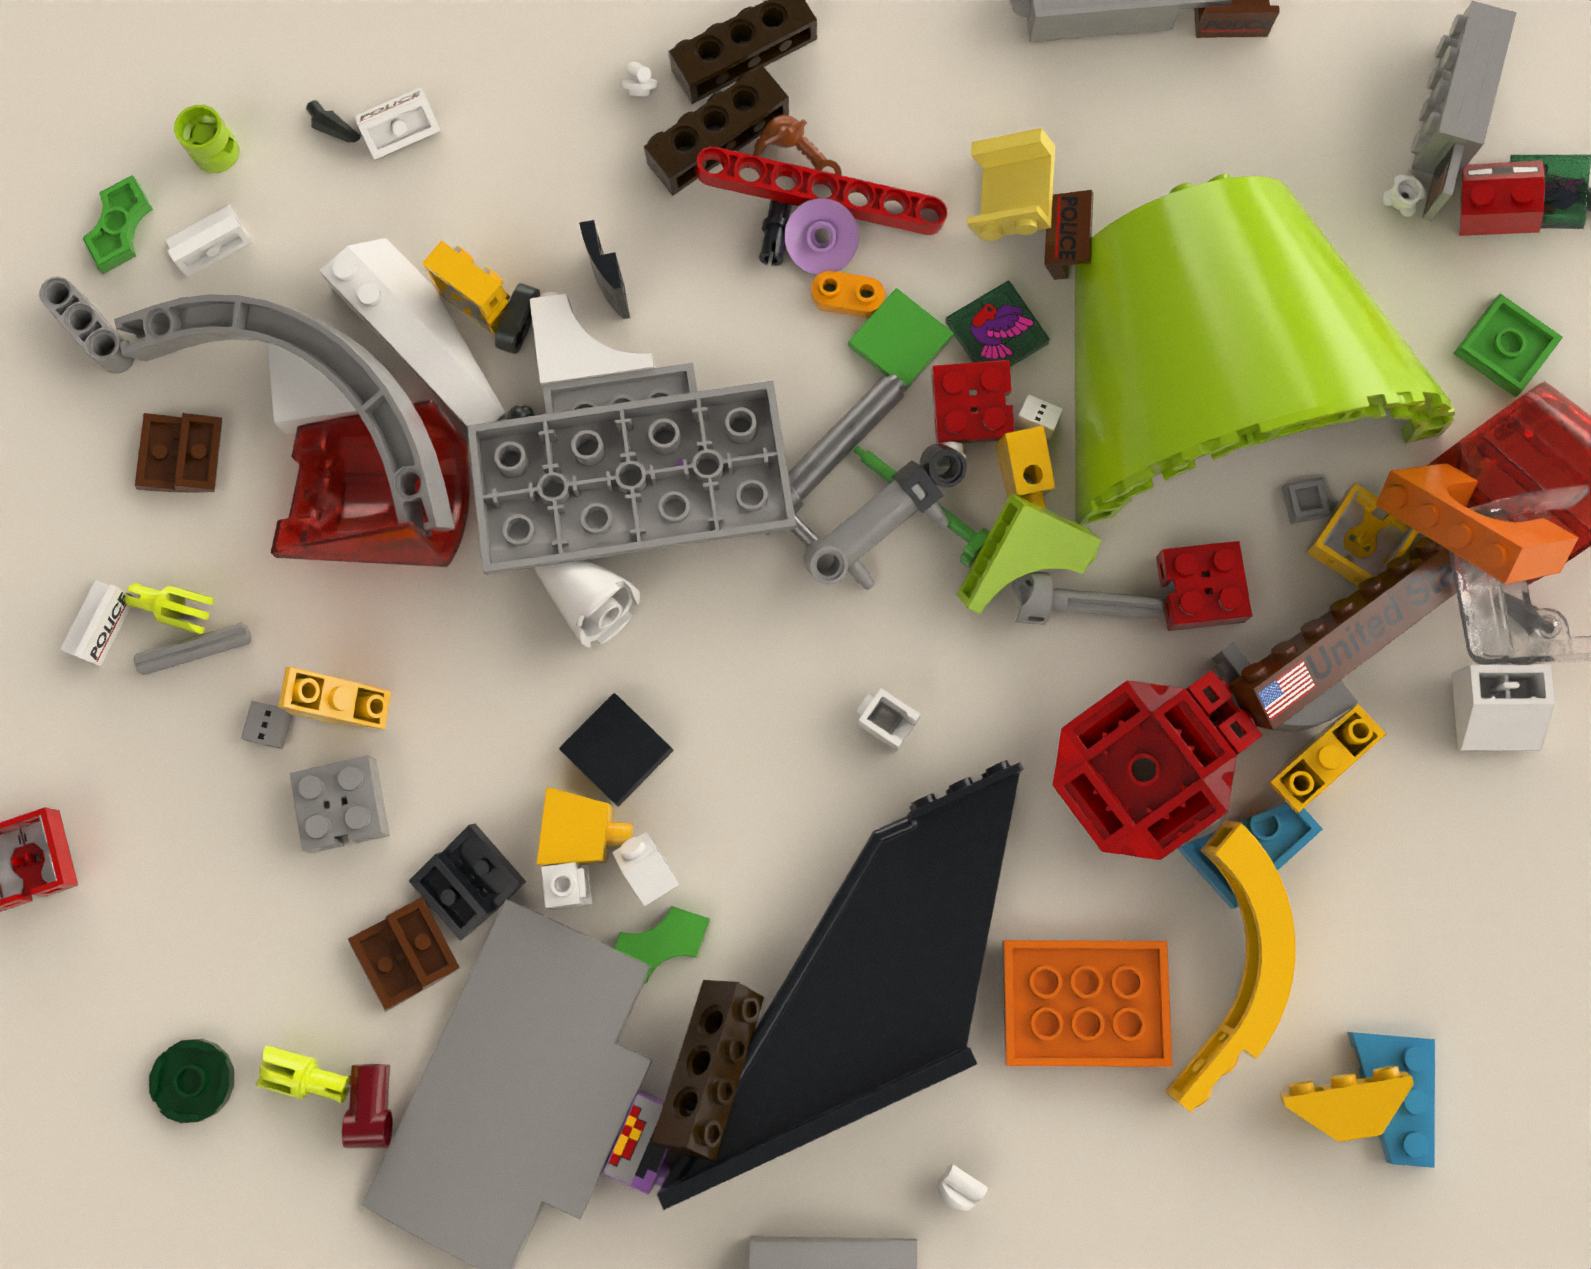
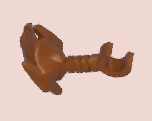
M788 115L774 117L768 122L754 145L753 155L758 157L769 145H775L780 148L796 146L798 151H802L801 153L804 156L806 155L808 160H811L810 163L815 167V170L822 171L824 167L829 166L834 169L835 174L842 175L841 167L837 162L827 160L822 152H819V149L814 147L812 142L808 141L809 139L803 137L804 125L807 124V121L804 119L799 121Z

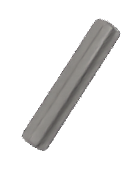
M238 623L137 653L134 656L136 670L138 673L147 675L247 645L251 642L250 630L244 623Z

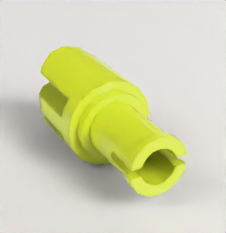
M133 583L127 589L129 592L141 595L140 598L125 595L127 606L153 612L156 620L160 623L197 634H204L205 627L178 619L184 613L208 620L209 612L185 606V598L213 605V597L175 586H167L160 591L139 583Z
M265 1046L262 1054L263 1061L259 1068L260 1077L257 1079L256 1087L297 1099H302L311 1093L335 1100L338 1103H343L346 1100L350 1091V1087L346 1086V1084H351L350 1076H343L319 1069L315 1058L273 1046Z

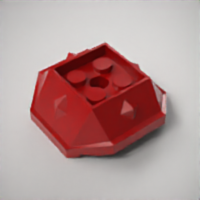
M1126 680L1061 728L1052 786L1102 852L1162 860L1228 813L1237 754L1186 688ZM1139 758L1152 760L1156 766L1154 777L1147 781L1137 779L1132 772L1134 761Z

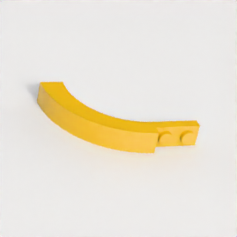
M1229 820L1223 822L1200 851L1219 869L1228 882L1239 905L1246 939L1244 972L1236 998L1226 1017L1165 1091L1175 1102L1191 1113L1196 1107L1202 1106L1209 1099L1212 1087L1220 1077L1234 1069L1241 1052L1255 1059L1258 1058L1280 1023L1288 1002L1296 960L1294 921L1288 895L1281 877L1271 858L1252 833L1242 823Z

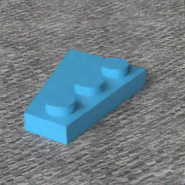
M1287 802L1239 821L1259 841L1271 858L1277 871L1323 830L1304 808L1299 813H1296ZM1215 832L1177 848L1231 909H1236L1239 906L1224 876L1208 857L1200 851Z
M1347 1032L1351 1046L1355 1048L1360 1064L1359 1073L1361 1079L1373 1077L1372 1070L1388 1066H1398L1399 1072L1406 1071L1413 1078V1087L1383 1134L1379 1135L1387 1163L1434 1168L1435 1039Z

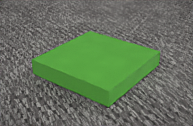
M896 288L848 341V346L886 377L890 374L896 375L905 384L907 390L953 339L954 333Z
M1500 293L1453 354L1508 393L1517 397L1522 393L1563 337Z

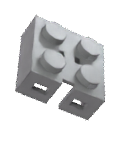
M367 755L290 773L302 851L316 853L343 847V840L336 839L335 837L347 834L349 841L356 843L390 836L377 760ZM329 801V809H325L324 802Z

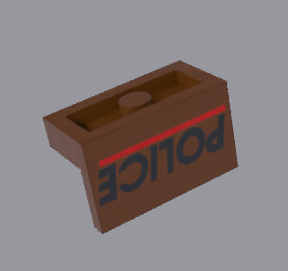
M1232 0L1230 5L1194 8L1196 38L1268 37L1280 12L1279 5L1270 6L1269 0Z
M1092 190L1053 194L1051 228L1046 229L1044 265L1054 280L1068 279L1069 265L1091 263L1094 197Z

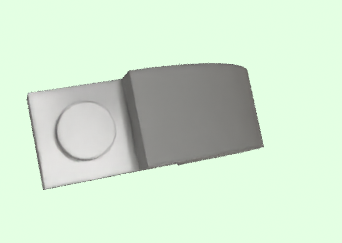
M1234 642L1212 658L1216 663L1214 666L1216 673L1228 685L1241 676V671L1245 667L1251 665ZM1340 680L1275 730L1300 731L1319 726L1346 712L1357 704L1358 701ZM1232 693L1233 697L1231 698V700L1240 710V707Z

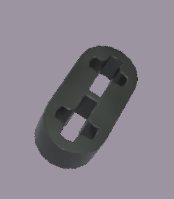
M519 283L516 286L496 333V348L512 354L518 353L532 323L529 299L539 297V289L523 283Z

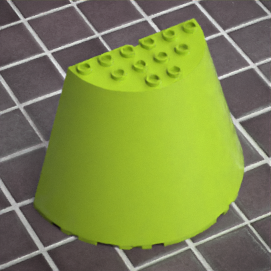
M1221 174L1211 178L1206 183L1194 186L1191 183L1180 184L1174 187L1170 194L1130 211L1099 231L1091 239V263L1075 265V517L1080 525L1115 517L1123 507L1132 501L1133 497L1154 488L1151 478L1162 473L1164 480L1174 478L1196 468L1194 459L1211 454L1212 460H1216L1238 449L1252 447L1299 432L1356 421L1366 417H1372V419L1383 418L1386 416L1384 409L1390 410L1392 418L1408 420L1401 429L1405 444L1442 435L1454 421L1455 411L1451 400L1288 186L1277 179L1262 176L1230 178L1229 174Z

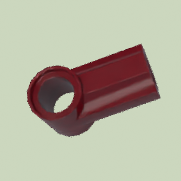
M352 1065L349 1110L346 1111L342 1123V1144L344 1148L389 1147L393 1131L392 1112L388 1110L390 1065Z

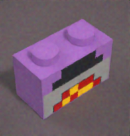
M642 1090L637 1093L603 1171L604 1175L648 1195L654 1185L662 1187L672 1165L671 1162L665 1160L669 1150L652 1143L664 1100Z

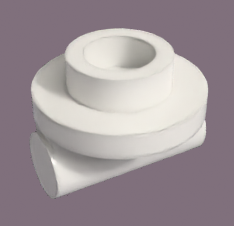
M636 61L628 64L627 71L630 79L621 80V87L629 89V95L632 96L650 95V89L658 87L657 80L650 79V69Z
M953 1164L948 1166L944 1175L939 1180L941 1197L953 1209L969 1211L977 1201L983 1199L987 1192V1186Z

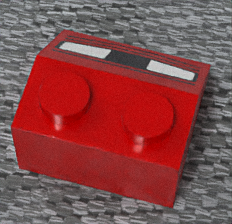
M1526 161L1467 165L1461 175L1459 236L1540 233L1544 214L1545 174L1543 162Z

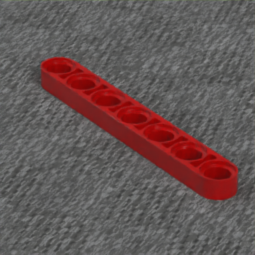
M719 147L704 148L699 152L696 161L697 178L703 184L711 187L800 206L809 200L818 199L819 197L813 193L812 187L823 184L832 193L826 199H831L844 205L855 219L924 235L938 233L942 229L948 215L945 203L934 196ZM707 160H716L722 165L723 170L719 173H709L703 168L702 164ZM744 168H751L758 173L759 178L756 181L748 182L740 177L739 172ZM787 176L795 182L796 186L793 189L784 190L777 186L775 180L778 177ZM854 192L861 193L866 197L867 204L855 206L849 201L848 195ZM896 201L901 204L903 212L898 215L891 214L885 209L884 203ZM932 209L938 214L939 220L929 223L922 219L920 211Z

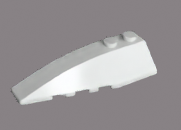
M386 238L347 246L319 270L336 294L466 427L467 425L501 421L506 416L505 411L435 288Z

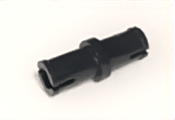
M770 200L768 216L762 223L764 238L761 253L759 254V260L768 265L771 251L773 252L771 266H778L783 263L785 228L790 218L791 204Z

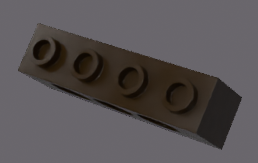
M766 0L754 7H746L737 16L723 23H715L704 33L677 43L673 49L668 51L671 71L691 104H694L736 82L743 73L754 71L761 65L765 67L817 40V18L805 0ZM772 24L779 25L778 27L774 28L768 27ZM738 41H747V43H744V44H738V43H736V42H738ZM707 57H716L714 60H704Z
M763 65L754 71H747L728 89L714 93L707 100L706 104L694 112L689 111L682 115L677 124L665 132L661 131L654 134L648 143L644 145L647 164L671 195L674 196L698 179L696 176V161L699 152L707 147L739 151L759 137L768 122L779 115L789 116V96ZM743 105H747V106H750V107H751V108L748 109V110H740V109H738V107L743 106ZM714 125L722 127L721 129L716 131L708 129L709 127ZM686 145L693 147L688 151L678 150L680 147ZM707 160L702 166L708 172L720 163L716 160Z
M703 980L652 1143L680 1156L711 1161L716 1160L747 1057L749 1043L764 1000L763 996L739 982Z

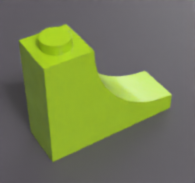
M1011 493L956 595L968 609L981 614L989 601L1002 588L1026 574L1044 569H1066L1083 574L1088 564L1095 560L1102 540L1087 527Z

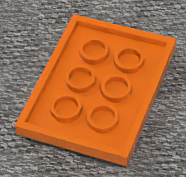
M1002 940L1006 1066L1172 1067L1167 941Z

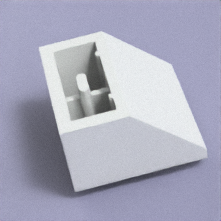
M1468 665L1452 673L1458 751L1541 750L1555 705L1551 665Z

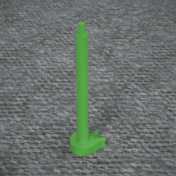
M859 446L854 449L853 452L861 457L860 461L887 482L892 483L894 481L891 478L897 473L894 469L869 450L865 452ZM940 505L945 512V516L949 519L947 527L968 543L960 556V562L969 568L975 561L990 531L982 528L978 533Z

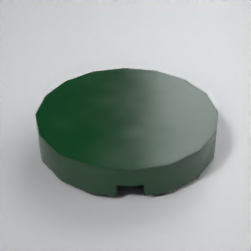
M205 1039L181 1040L173 1044L155 1060L149 1075V1093L152 1101L156 1102L158 1108L161 1109L160 1112L166 1118L179 1123L200 1122L217 1114L229 1101L234 1088V1067L229 1055L218 1044Z

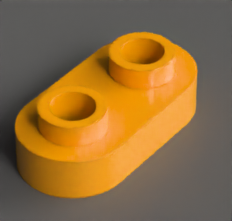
M825 271L814 278L811 286V297L814 304L821 310L858 317H871L885 301V289L877 279L872 277ZM828 284H832L836 287V290L827 292L823 288ZM868 290L873 293V296L864 298L860 293Z

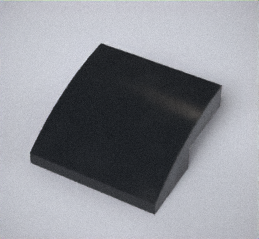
M594 220L579 222L592 269L602 293L622 319L630 318L625 285L616 252L604 254Z
M615 693L558 748L618 807L674 751L665 740Z
M476 823L468 825L443 852L435 854L409 880L460 941L486 921L503 905L506 898L510 899L527 882Z

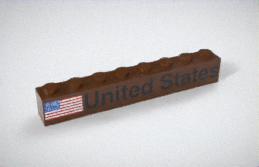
M1424 537L1415 543L1413 550L1404 556L1391 560L1386 565L1388 570L1381 572L1376 577H1371L1358 585L1359 589L1349 597L1331 604L1330 610L1319 619L1305 623L1300 628L1301 632L1293 638L1275 645L1271 649V654L1260 662L1245 667L1241 671V676L1229 684L1240 709L1248 711L1254 717L1257 727L1275 730L1484 573V571L1430 538Z

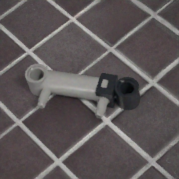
M941 443L927 447L921 455L920 465L911 460L891 477L894 480L825 538L809 544L803 555L804 565L808 572L819 583L829 585L842 580L848 570L864 589H871L875 582L859 560L863 555L918 510L922 513L925 512L932 522H935L941 529L949 525V519L937 503L944 496L937 485L945 488L953 487L962 481L967 471V463L964 456L952 447ZM944 456H949V469L943 474H937L936 464L938 460ZM828 553L834 555L833 564L829 568L824 570L817 569L818 559L822 555Z

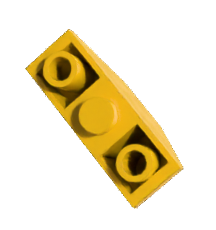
M286 667L279 707L291 715L316 721L385 729L391 691L294 667Z
M1357 704L1313 737L1286 761L1268 783L1296 813H1299L1380 741L1386 733Z
M1388 1066L1372 1070L1373 1077L1356 1079V1075L1350 1073L1330 1077L1331 1084L1314 1087L1313 1081L1292 1083L1288 1085L1289 1091L1280 1093V1097L1286 1108L1337 1142L1382 1135L1413 1087L1414 1082L1412 1075L1406 1071L1399 1072L1398 1066Z

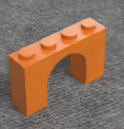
M1447 463L1390 470L1375 506L1504 584L1561 573L1579 538L1545 518L1524 522H1507L1481 515L1466 508L1478 480Z

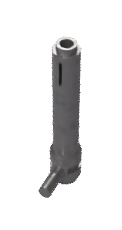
M890 374L888 377L882 376L788 472L794 513L803 506L802 501L904 398L903 392L906 390V386L900 378L894 374ZM795 514L797 529L790 530L807 547L810 543L821 539Z

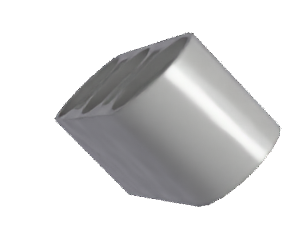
M57 276L49 278L41 285L39 297L42 303L92 359L108 372L114 374L123 373L131 367L134 358L123 356L120 349V342L125 340L71 282ZM68 296V298L63 303H61V301ZM91 321L90 325L87 328L83 329L84 326ZM114 347V350L110 354L105 356L106 352L110 348Z

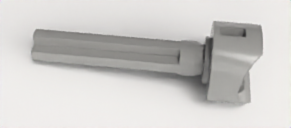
M1032 572L1021 576L1013 581L1012 586L1021 604L1015 623L1045 625L1051 610L1057 612L1161 619L1164 606L1163 599L1154 596L1053 589L1050 574L1042 572Z

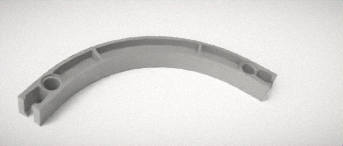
M208 294L183 297L156 304L114 319L116 329L136 334L138 339L144 338L133 344H130L128 340L120 342L123 356L143 361H149L199 344L224 340H253L271 343L301 357L322 372L345 395L370 432L384 464L401 537L422 539L432 536L431 530L446 532L455 529L440 465L422 419L407 394L389 371L363 346L342 331L313 316L266 300L239 295ZM420 478L421 486L419 491L416 493L415 483L416 480ZM423 505H424L425 512H426V515H427V518H428V521H429V522H425V523H424L423 511H422V506H423Z

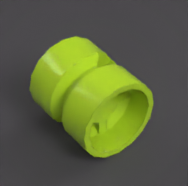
M192 105L178 114L174 122L175 136L200 169L209 173H221L236 163L239 157L238 142L220 115L212 107Z

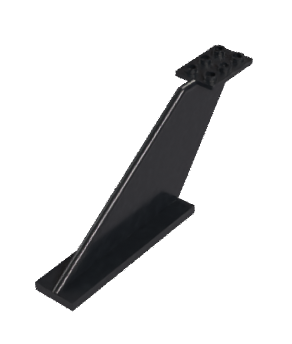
M1008 760L993 765L981 775L983 779L974 783L971 777L962 779L948 786L949 789L945 791L947 795L937 800L934 793L922 797L911 803L912 806L909 807L910 812H908L907 816L872 832L754 1030L716 1160L711 1161L679 1156L657 1193L663 1210L977 1065L971 1048L967 1047L1019 774L1024 770L1020 762L1010 766Z

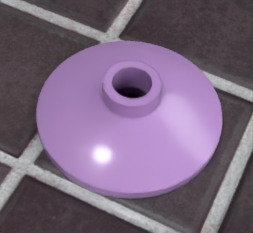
M826 198L812 199L800 205L791 214L785 228V245L789 256L801 269L817 275L825 271L837 272L851 261L857 250L859 242L858 226L852 213L841 203ZM818 229H826L829 232L830 237L827 242H819L816 239V231Z

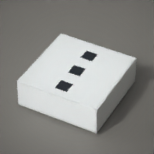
M1028 394L1015 422V426L1024 430L1044 425L1046 439L1050 440L1063 409Z

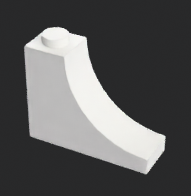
M546 292L537 298L529 299L541 387L544 384L655 368L652 353L622 352L605 346L591 337L576 320L567 293Z
M267 343L274 423L286 435L364 424L360 415L345 395L322 372L288 350Z

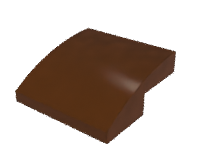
M144 413L135 480L136 489L186 493L215 492L223 418L182 413V417Z
M423 897L385 916V920L348 938V942L385 1012L460 969Z

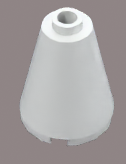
M591 560L535 568L537 576L574 636L586 647H592L590 644L592 641L596 640L599 644H603L617 635L633 616L628 611L632 603L635 602L638 605L640 601V592L631 582Z

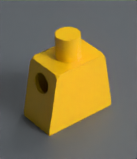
M1044 425L1005 433L994 447L1007 498L1013 493L1046 508L1044 495L1055 489ZM1023 474L1029 475L1033 483H1027Z
M546 788L537 865L551 866L574 862L581 865L607 863L609 846L621 847L625 841L633 838L634 825L631 823L612 822L613 807L608 803L554 788Z

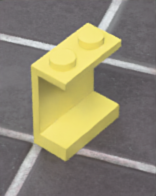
M1038 128L972 142L971 156L983 168L980 215L967 217V225L982 240L996 241L1001 239L1002 236L1012 234L1031 235L1036 233L1037 230L1051 228L1055 145L1043 129Z

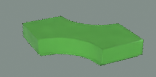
M133 175L99 193L102 201L101 217L96 226L83 236V241L91 256L103 273L136 257L133 246L135 229L141 219L153 210L139 182Z
M671 906L667 916L651 930L637 934L620 932L615 949L652 965L644 981V984H646L652 972L666 960L678 956L698 957L710 919Z

